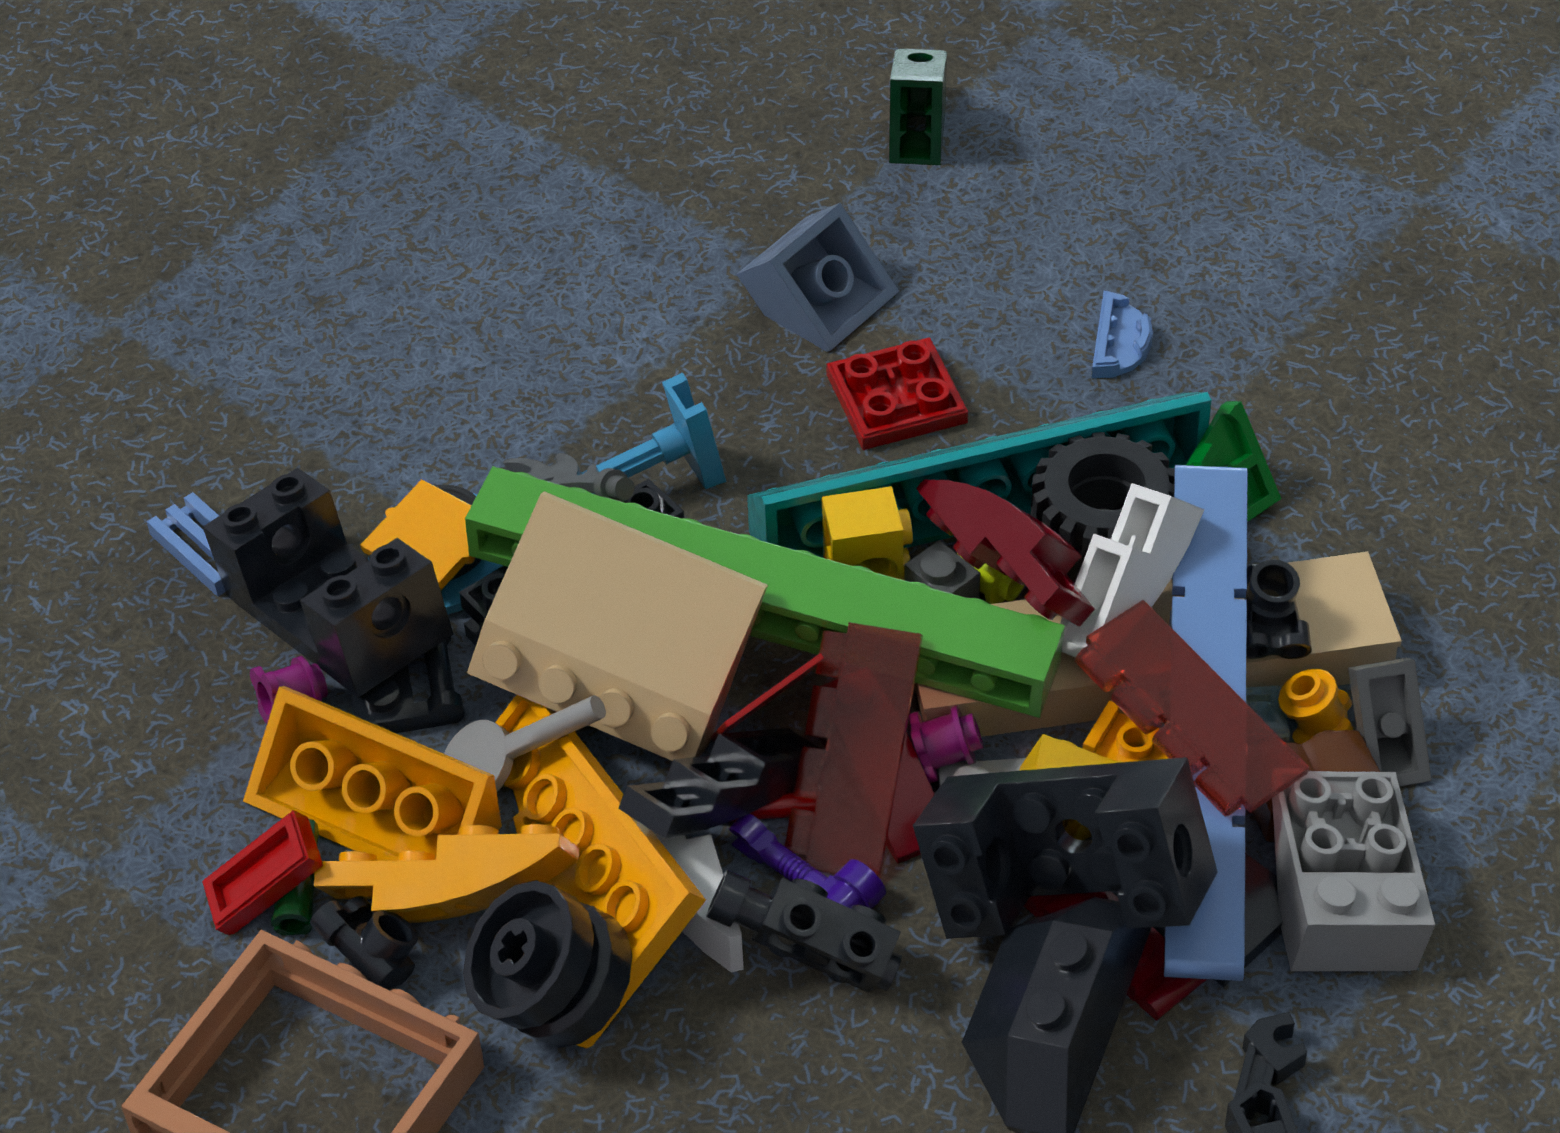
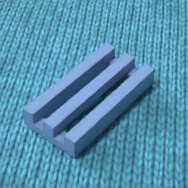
M192 492L184 497L186 506L180 509L173 504L165 509L167 518L161 521L157 516H154L147 521L150 535L218 597L225 592L219 573L173 532L178 527L209 557L214 559L204 530L191 518L194 517L204 526L219 517V515Z

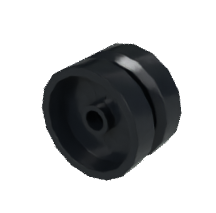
M537 880L517 884L494 899L476 923L466 947L463 968L467 997L480 1013L503 1024L517 1028L520 1032L541 1042L558 1048L578 1045L602 1030L619 1008L630 982L632 951L627 932L613 916L594 906L579 902L576 897L553 885Z

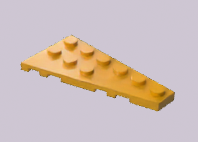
M516 695L495 723L505 728L510 734L554 714L556 711ZM574 731L515 758L504 785L513 789L519 813L513 817L517 834H520L521 826L541 824L554 826L559 829V834L579 847V861L546 882V884L553 885L576 897L579 902L594 906L613 916L628 935L632 951L630 982L619 1008L602 1030L583 1043L578 1044L580 1047L589 1048L594 1045L706 899L654 832L618 809L624 794Z

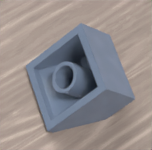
M841 203L805 217L736 274L766 317L826 352L831 351L899 292Z

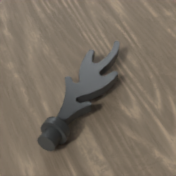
M564 453L555 455L557 463L552 466H547L538 460L527 458H509L503 461L506 470L525 472L541 480L570 488H582L590 493H595V495L620 502L630 499L635 489L633 481L623 471L606 468L599 472L596 464H592L582 474L577 461L572 456Z

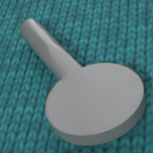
M593 695L510 734L505 728L492 721H474L463 727L452 738L444 754L493 774L496 790L498 791L507 780L515 758L603 719L606 715L605 706L598 696Z

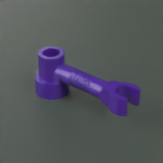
M752 814L740 817L729 828V831L738 837L732 843V846L748 858L754 859L760 864L766 863L791 882L796 878L811 881L828 892V899L848 908H851L853 905H860L873 909L886 895V888L883 882L864 863L856 859H850L834 876L830 875L827 877L779 843L776 836Z

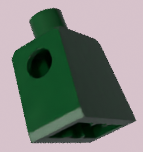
M902 48L895 50L890 77L889 163L941 165L946 111L947 52L943 50ZM915 116L926 117L925 130L913 131L907 127L908 119Z

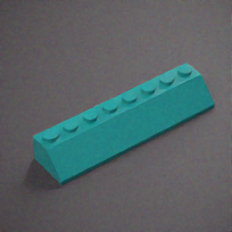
M1208 392L1179 393L747 495L749 533L760 541L793 550H805L823 558L822 497L892 486L898 510L908 509L911 519L913 542L912 544L903 545V548L954 537L941 530L927 516L926 513L931 506L916 489L923 480H949L966 483L987 490L1030 515L1033 475H1036V466L1041 458L1049 457V450L1055 445L1068 446V438L1078 435L1086 439L1092 438V433L1105 432V437H1116L1117 433L1129 435L1132 442L1137 443L1143 440L1151 444L1152 453L1162 452L1170 460L1169 468H1175V465H1186L1209 427L1212 399Z

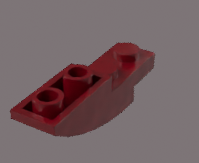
M923 480L917 486L918 492L931 506L926 513L929 519L945 533L957 538L958 541L953 545L955 551L977 569H981L984 564H987L1002 574L1008 575L1018 584H1025L1029 589V592L1024 596L1025 599L1041 615L1049 620H1053L1058 614L1080 627L1095 610L1093 605L1066 575L1082 556L1062 536L1046 524L999 496L966 483L949 480Z

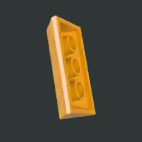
M286 686L278 688L243 802L281 819L292 810H295L317 823L319 828L318 835L354 851L374 854L377 856V861L398 860L399 852L424 851L436 855L438 835H460V828L462 826L483 825L494 827L498 830L502 827L493 774Z

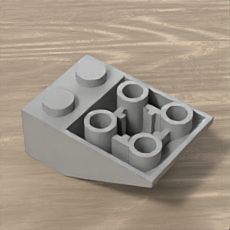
M1273 771L1271 786L1278 902L1283 921L1281 930L1290 970H1417L1434 930L1435 922L1396 772Z

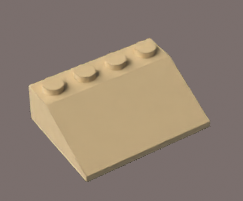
M544 491L539 496L485 618L467 674L556 712L596 695L602 700L606 715L603 719L589 726L671 761L673 759L700 757L711 741V735L714 733L768 585Z

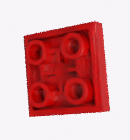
M930 337L917 341H907L901 345L865 354H856L846 359L826 363L827 377L862 450L968 423V410Z

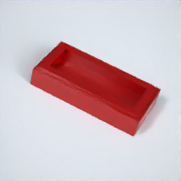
M292 810L202 881L216 930L226 935L235 934L323 866L307 816Z

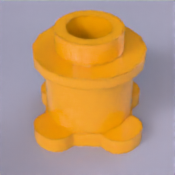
M1321 669L1301 671L1288 679L1281 688L1278 698L1280 708L1288 718L1294 719L1297 724V729L1293 732L1292 736L1295 743L1303 744L1317 733L1325 730H1353V726L1348 720L1347 712L1352 706V700L1347 692L1338 689L1335 678L1328 671Z

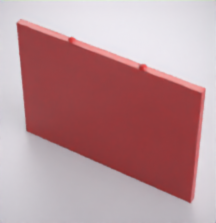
M820 653L726 720L711 735V740L713 742L716 741L718 734L727 733L804 678L824 659L823 655Z

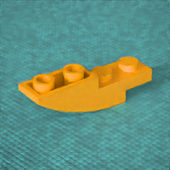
M466 825L460 828V835H438L436 855L424 851L399 852L398 860L377 861V856L371 853L359 851L341 852L339 854V861H322L323 866L315 871L314 887L335 899H352L357 896L372 899L371 911L374 913L384 910L403 917L409 923L430 922L460 917L485 910L494 899L514 885L535 880L543 883L548 882L579 861V847L559 834L558 828L549 825L521 826L520 834H498L499 830L494 827Z

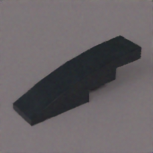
M789 728L718 734L710 756L673 759L665 782L627 786L618 809L664 839L705 831L748 815L790 793L828 768L833 756Z

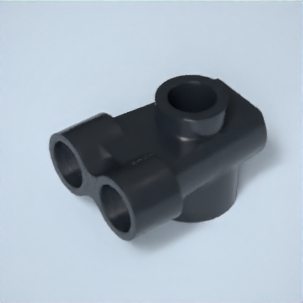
M1271 559L1247 567L1246 598H1244V600H1247L1246 659H1259L1269 655H1278L1285 659H1299L1308 656L1312 652L1309 624L1304 620H1300L1296 603L1300 579L1296 570L1284 561Z
M364 896L354 897L343 905H340L337 901H330L315 912L310 920V925L329 946H335L349 960L348 965L359 970L368 981L385 989L403 984L414 971L415 964L408 955L417 943L418 936L413 926L403 917L384 910L372 912V905Z

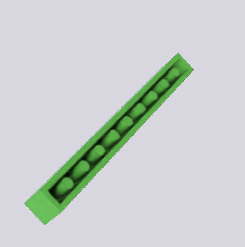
M492 466L465 517L469 556L508 567L539 496L545 491L767 584L768 587L750 636L816 655L821 653L823 657L862 668L869 667L872 671L1040 718L1061 662L1065 625L1049 621L1042 616L1035 614L1026 615L991 605L978 598H965L933 589L924 583L908 582L875 573L863 566H850L818 557L805 550H793L760 541L748 534H735L703 525L694 519H681L646 509L636 503H624L591 494L582 488H570L535 478L525 472H512Z

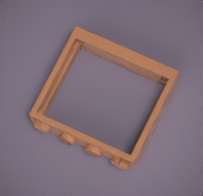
M260 930L121 1107L130 1133H230L180 1108V1106L274 985L440 1065L391 1133H438L483 1070L484 1061L479 1033L461 1025L459 1017L455 1015L444 1017L421 1006L412 995L403 990L392 989L389 991L368 981L359 970L345 963L335 965L314 955L307 946L298 940L291 944L264 930Z

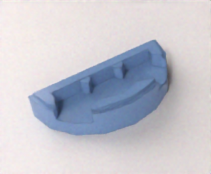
M1109 291L1103 292L1092 366V378H1111L1134 370L1146 360L1152 346L1153 331L1151 318L1148 314H1142L1138 309L1129 305V298L1124 295Z

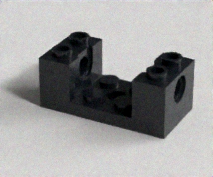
M299 468L276 478L269 486L240 504L229 507L222 515L203 526L226 595L312 663H316L321 670L356 697H360L454 634L432 562L399 538L377 548L368 556L369 559L347 544L330 490Z
M1187 757L947 776L913 824L946 939L1005 936L1030 896L1119 891L1117 895L1127 929L1188 926L1192 922L1218 873ZM1063 820H1077L1081 825L1089 829L1092 839L1082 841L1073 838L1066 832Z

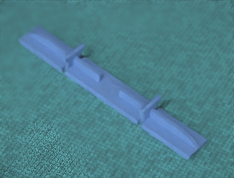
M1175 465L1174 497L1205 510L1190 545L1172 576V595H1183L1184 597H1172V610H1170L1169 626H1171L1168 759L1188 758L1218 873L1190 925L1165 927L1164 977L1243 981L1245 828L1232 827V824L1244 825L1247 600L1234 598H1246L1247 468Z

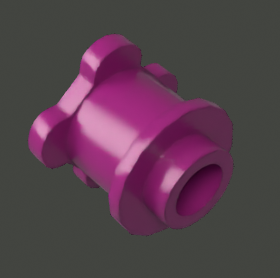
M302 656L293 658L290 666L265 673L261 666L250 669V679L256 692L258 710L266 724L268 723L278 688L281 686H286L321 702L322 698L327 697V683L322 670L316 663L310 665Z
M958 705L951 707L950 714L922 722L918 711L909 714L913 744L930 784L939 781L936 769L964 760L967 761L968 765L976 763L974 751L983 749L984 745L973 713L963 716Z

